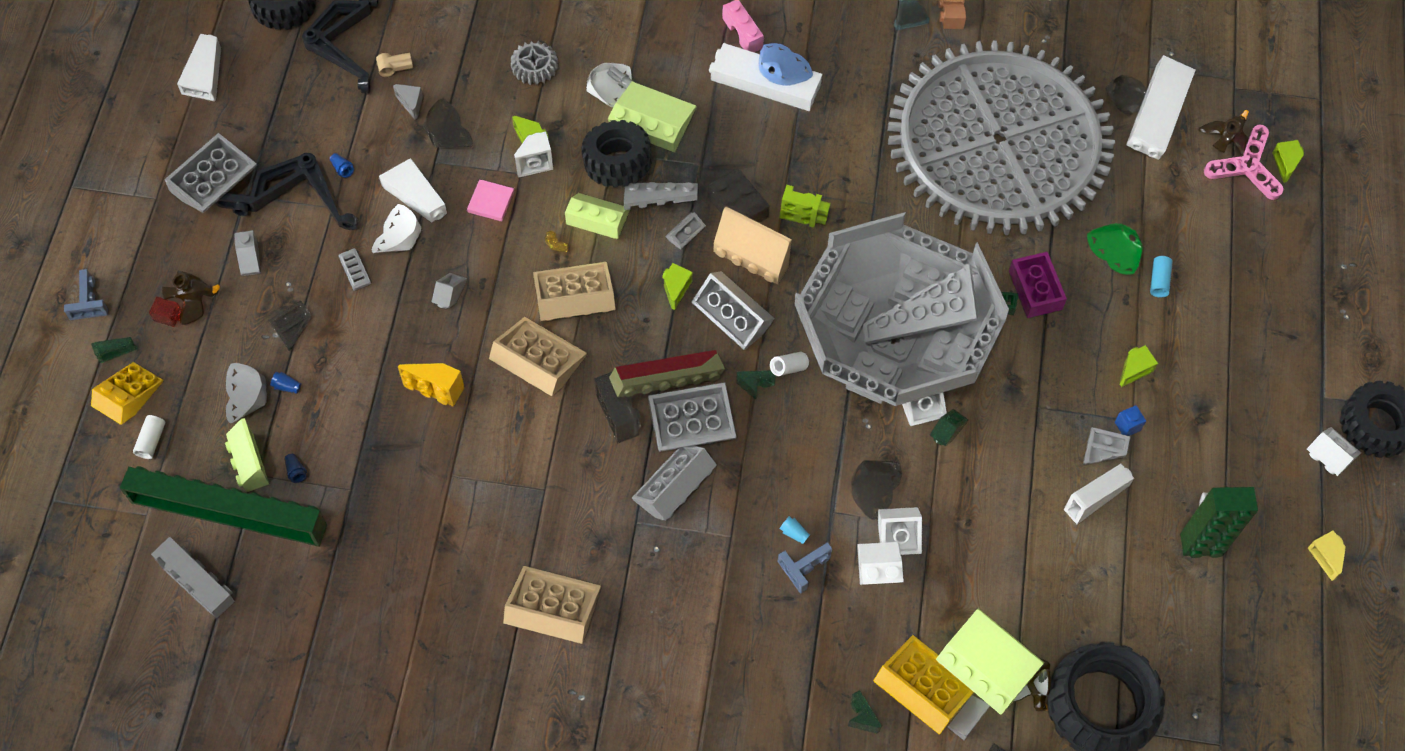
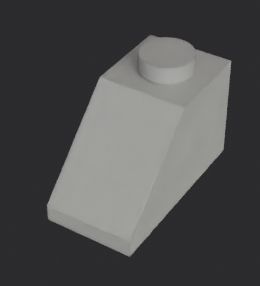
M254 231L234 233L235 249L241 276L260 274L258 241Z
M449 273L437 280L432 303L438 304V307L445 309L456 304L467 278Z

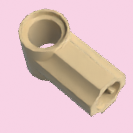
M382 53L376 57L378 71L382 77L392 76L395 71L413 68L410 53L394 56Z

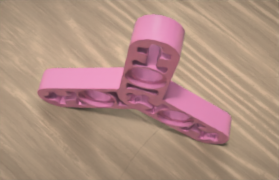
M1257 125L1253 128L1243 156L1210 161L1204 169V174L1209 179L1246 175L1271 200L1278 199L1283 192L1281 183L1259 162L1269 135V131L1264 125ZM1258 131H1261V137L1258 141L1256 140ZM1256 146L1258 147L1259 152L1253 153L1250 151L1249 147ZM1249 158H1253L1251 161V167L1248 168L1247 162ZM1233 164L1236 170L1229 171L1226 165ZM1211 167H1213V169L1216 170L1215 173H1213V171L1210 170ZM1257 174L1265 175L1266 180L1259 181L1256 177ZM1275 188H1276V189H1277V192H1273V193H1272V192L1270 191L1271 189H1275Z

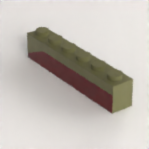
M711 350L618 366L614 368L609 379L617 397H631L638 393L647 394L655 390L664 391L671 387L680 388L688 384L697 385L704 381L713 382L720 378L725 368L717 351Z

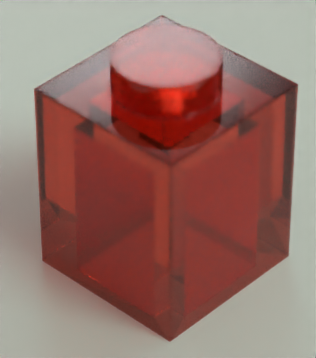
M156 297L149 310V314L153 321L175 327L177 321H180L181 308L178 302Z

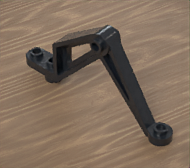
M334 0L313 24L303 32L304 47L308 51L314 52L359 77L358 90H361V93H370L369 74L334 46L330 40L371 15V7H378L379 0ZM337 14H348L324 32L321 31Z
M303 153L298 157L257 171L250 196L227 192L215 203L219 207L233 209V213L236 215L246 216L248 211L257 212L304 179H307L339 227L355 230L358 225V219L355 215L351 213L339 215L316 157L312 153ZM296 170L295 173L264 191L267 181Z

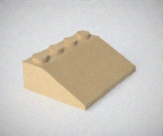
M725 207L714 240L713 252L719 257L731 260L737 266L748 269L753 274L764 277L768 282L778 284L789 268L792 239Z
M607 262L533 272L541 321L615 310L614 293Z
M524 317L493 341L489 359L553 396L564 386L587 353Z
M523 566L505 604L503 623L582 644L590 625L601 586Z

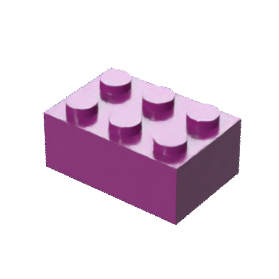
M1048 252L1013 259L1009 273L1027 318L1063 310L1067 298Z

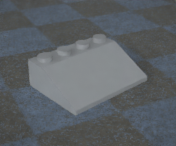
M218 133L164 180L172 194L182 202L204 213L257 166V163Z
M725 383L648 396L651 420L659 452L736 439Z

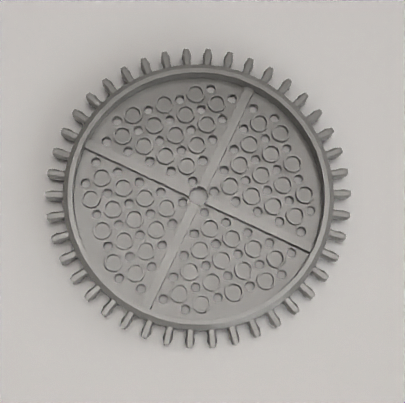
M977 41L976 52L972 53L968 52L965 44H961V55L957 57L948 48L945 53L947 61L942 62L936 54L932 56L931 63L935 66L932 70L922 62L919 71L925 76L920 78L913 72L909 75V81L916 86L912 88L904 83L901 84L900 92L908 95V99L895 95L893 104L904 107V110L891 108L889 117L901 119V123L889 122L887 130L900 132V135L889 136L888 145L901 144V148L891 151V159L904 157L905 161L897 164L896 171L901 172L907 169L911 171V174L905 176L904 184L906 186L914 181L920 184L915 188L914 196L918 197L926 191L930 195L926 201L927 208L931 207L936 201L941 203L943 206L940 210V217L945 216L949 209L957 212L954 221L956 225L962 221L963 216L972 218L970 230H975L978 220L988 222V234L992 233L995 223L1003 224L1005 235H1009L1011 224H1019L1021 233L1026 234L1027 222L1034 221L1039 232L1044 227L1042 219L1046 217L1049 218L1055 227L1059 223V217L1056 214L1059 211L1068 220L1071 219L1074 213L1069 207L1071 203L1081 211L1085 208L1086 203L1079 197L1081 194L1092 201L1095 198L1096 192L1087 186L1091 184L1100 189L1103 187L1104 180L1094 176L1096 172L1108 176L1110 167L1098 164L1099 161L1111 163L1114 154L1101 151L1102 148L1113 149L1115 140L1102 139V135H1111L1114 128L1113 126H1100V122L1108 121L1110 114L1109 112L1096 113L1095 110L1102 108L1104 101L1100 99L1090 102L1088 98L1094 95V86L1082 91L1080 86L1084 83L1085 77L1082 75L1073 81L1069 77L1073 66L1070 65L1061 72L1057 69L1060 58L1056 57L1052 60L1051 64L1043 61L1045 56L1044 50L1038 53L1037 58L1028 56L1029 45H1025L1022 54L1014 53L1013 42H1009L1006 51H998V43L993 41L991 51H983L981 41ZM999 134L1002 137H1006V140L997 144L994 135Z

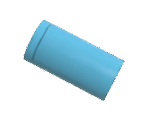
M1166 256L1154 258L1150 293L1155 297H1166L1169 295L1173 262L1171 258Z

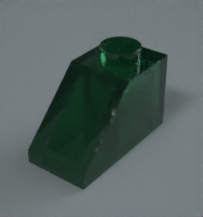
M952 409L941 416L930 436L939 445L947 446L955 439L969 419Z

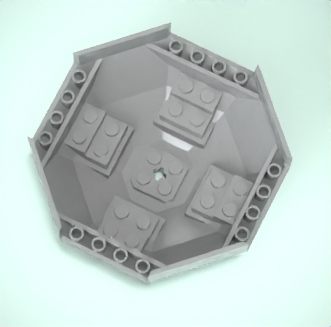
M906 212L829 233L828 246L801 294H795V307L822 374L846 384V389L877 403L881 404L885 401L894 406L975 383L1006 321L1009 311L978 242L975 245L974 252H968L904 225ZM969 263L971 265L979 320L870 344L865 342L864 323L881 313H886L895 308V305L909 300L911 296L933 283L942 281L948 277L947 275L961 270L966 264Z

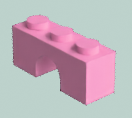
M734 0L723 5V20L730 30H737L740 39L739 43L742 48L751 52L761 50L764 35L741 2Z

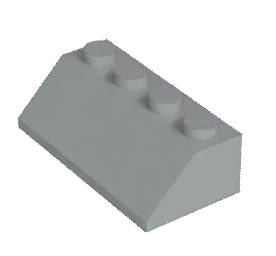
M722 271L710 273L692 300V303L744 350L760 338L775 319Z
M697 446L679 448L638 490L632 499L653 517L666 521L673 515L679 505L686 501L691 492L699 487L704 478L712 473L716 463L704 448Z

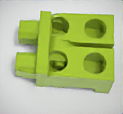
M786 185L779 218L809 224L810 227H815V223L825 225L830 203L821 201L822 195L816 194L815 196L811 193L793 191L794 186Z

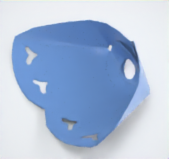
M771 43L763 45L759 56V70L769 82L790 86L807 81L813 76L809 63L801 55L793 53L782 44ZM773 66L775 68L774 74L769 72V67Z

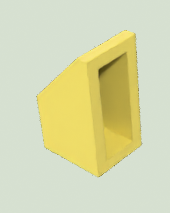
M1331 531L1313 541L1308 549L1331 581L1335 580L1342 573L1346 547L1343 544L1342 538L1336 535L1334 531Z

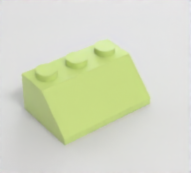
M578 193L571 198L565 211L566 224L618 239L630 209L624 210L622 205Z
M243 418L226 434L228 442H225L228 452L233 455V458L230 459L233 469H237L239 474L236 476L239 487L243 486L245 491L249 492L269 485L254 435L247 421Z

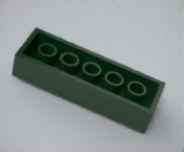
M1254 487L1212 488L1180 533L1183 556H1190L1191 558H1200L1202 556L1222 557L1258 511Z

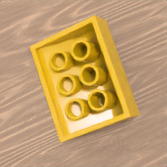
M912 635L882 666L873 681L940 735L974 692L936 660L939 656L937 653Z

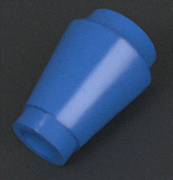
M337 153L331 155L330 162L338 175L344 178L350 177L354 172L353 164Z
M275 372L270 386L274 387L275 390L297 394L301 383L283 372Z

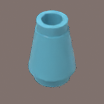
M790 516L779 528L783 531V534L802 544L810 536L802 525Z

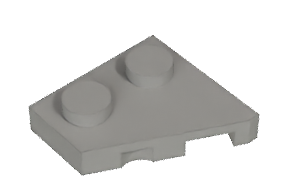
M1092 427L1083 464L1088 465L1125 457L1130 436Z

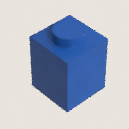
M1137 405L1119 412L1115 420V424L1121 434L1126 436L1141 431L1146 423Z

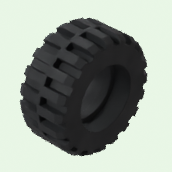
M248 0L254 18L260 24H265L266 27L271 29L274 27L276 30H281V28L287 30L293 26H300L301 22L304 23L308 20V16L313 14V9L316 7V0Z
M626 120L603 122L600 126L592 128V132L589 131L582 141L581 151L585 171L592 180L594 179L596 183H602L606 187L610 185L613 188H619L621 185L625 187L629 186L630 183L638 182V179H642L650 170L653 160L647 132L641 126H636L631 121L629 123ZM615 151L627 152L619 156H607Z
M1380 380L1374 383H1365L1363 386L1358 387L1342 408L1340 423L1343 425V433L1348 435L1347 440L1350 443L1353 442L1356 449L1364 450V454L1369 456L1375 454V457L1382 458L1384 455L1389 458L1403 453L1405 450L1404 387L1400 385L1395 386L1393 382L1389 381L1383 383ZM1367 408H1378L1387 412L1393 418L1396 430L1388 431L1377 427L1368 417Z

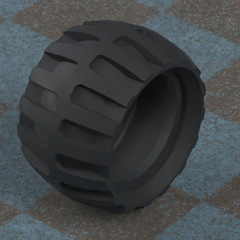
M1113 642L1090 643L1068 654L1055 669L1051 677L1050 692L1047 695L1049 716L1056 725L1055 730L1061 738L1065 737L1071 743L1070 747L1076 751H1138L1143 748L1159 729L1164 716L1163 710L1165 705V693L1163 688L1160 687V676L1156 670L1153 671L1149 665L1150 661L1143 655L1140 656L1135 653L1133 648L1126 645L1117 646ZM1101 672L1113 675L1124 682L1133 694L1136 704V715L1133 725L1122 729H1105L1091 723L1081 713L1076 703L1074 689L1076 680L1088 673Z

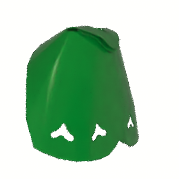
M1115 223L1093 229L1087 233V240L1091 250L1097 257L1106 260L1111 269L1120 274L1135 273L1139 267L1143 251V244L1135 230L1124 224ZM1130 235L1135 237L1134 242L1130 240ZM1098 249H1104V254Z

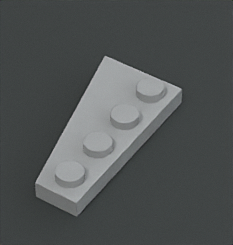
M630 183L629 186H625L624 210H629L630 206L636 205L639 208H643L651 203H657L658 206L665 205L668 201L679 203L697 200L698 183Z

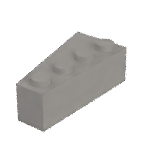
M171 537L151 554L161 568L216 619L235 602L231 597L233 592L226 585H219L217 583L219 579L212 572L208 574L204 570L205 566L199 560H193L190 557L191 553L186 548H181Z

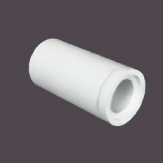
M803 352L777 356L771 360L770 369L776 376L804 371L809 365V359Z
M152 415L146 416L133 450L136 456L152 459L165 425L163 419Z

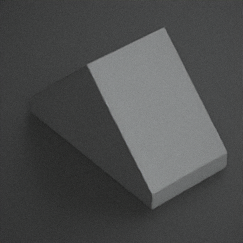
M395 84L393 86L395 96L410 115L417 119L423 100L421 87Z

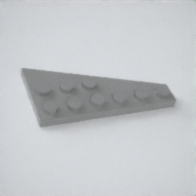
M969 263L966 264L961 270L955 273L952 272L942 281L933 283L911 296L909 300L895 305V308L886 313H881L864 323L865 342L870 344L979 320L971 265Z

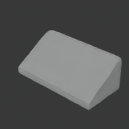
M693 212L685 217L665 237L676 247L682 249L706 225Z
M972 695L947 728L965 740L987 712L990 705Z

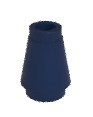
M295 454L286 455L284 460L288 479L293 483L304 481L307 477L305 467Z

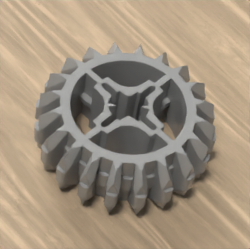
M531 40L530 44L524 42V46H518V50H514L511 57L512 72L518 80L522 79L523 84L527 81L529 85L532 82H535L536 85L539 82L545 83V79L550 80L551 76H555V71L558 69L556 52L552 50L551 46L547 47L546 43L541 45L539 41L533 43Z

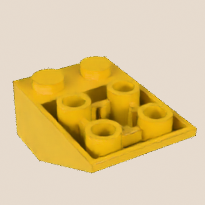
M132 362L92 389L91 406L122 425L137 414L163 383V380Z
M444 363L402 364L398 366L403 385L406 388L418 390L425 397H433L443 405L449 404L454 407L465 388L461 371Z

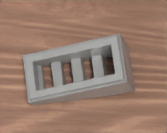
M355 248L338 255L353 291L371 284ZM364 276V279L359 280L357 282L353 281Z

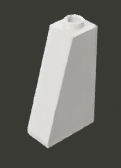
M200 34L177 83L181 94L210 101L216 100L221 46L217 37Z
M411 158L379 176L381 185L385 190L431 223L447 214L445 203Z
M1119 464L1074 492L1068 500L1064 511L1076 524L1080 523L1131 485L1134 479L1131 471L1128 468H1124L1122 464Z

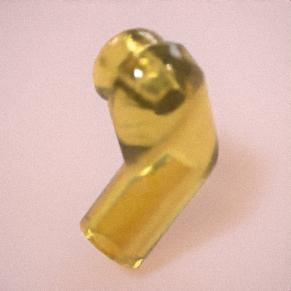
M554 231L546 232L545 242L551 250L568 251V243L559 242L555 237L556 233Z

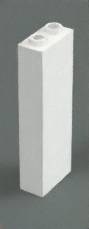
M723 43L721 49L717 50L716 60L711 63L709 68L712 81L800 109L811 110L822 83L821 73L812 71L813 76L810 79L790 86L778 85L769 82L760 73V54ZM773 66L769 67V72L774 74L775 68Z
M1164 55L1162 56L1154 70L1127 141V146L1158 160L1167 149L1195 69Z

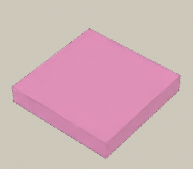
M479 180L468 205V213L503 221L514 194V188Z

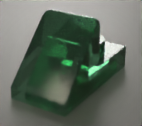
M771 370L740 371L736 374V384L754 399H757V386L763 388L775 386L776 376Z
M859 690L852 694V702L850 704L856 714L859 713V715L849 720L848 726L876 734L880 732L882 725L861 691Z

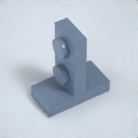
M87 269L79 270V303L64 305V312L69 320L108 315V308L104 301H95V294L93 292L95 279Z
M827 542L796 563L784 551L778 555V563L801 594L808 587V581L803 574L810 573L814 566L819 563H826L830 559L832 548Z

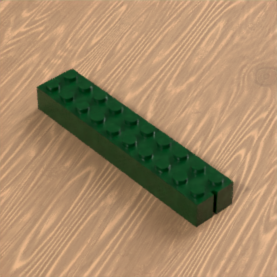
M128 466L120 486V490L126 495L131 504L320 547L327 527L321 511L314 506L304 507L293 501L286 503L275 497L264 498L257 493L251 492L247 494L236 488L229 490L218 484L207 485L197 479L190 481L179 475H174V477L168 476L164 472H151L140 466L136 468Z

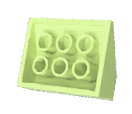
M631 82L615 103L608 121L626 120L628 123L630 121L634 122L636 126H641L647 132L651 144L675 152L694 114L696 105Z
M979 608L936 658L941 665L999 714L1004 713L1044 664L1041 659Z

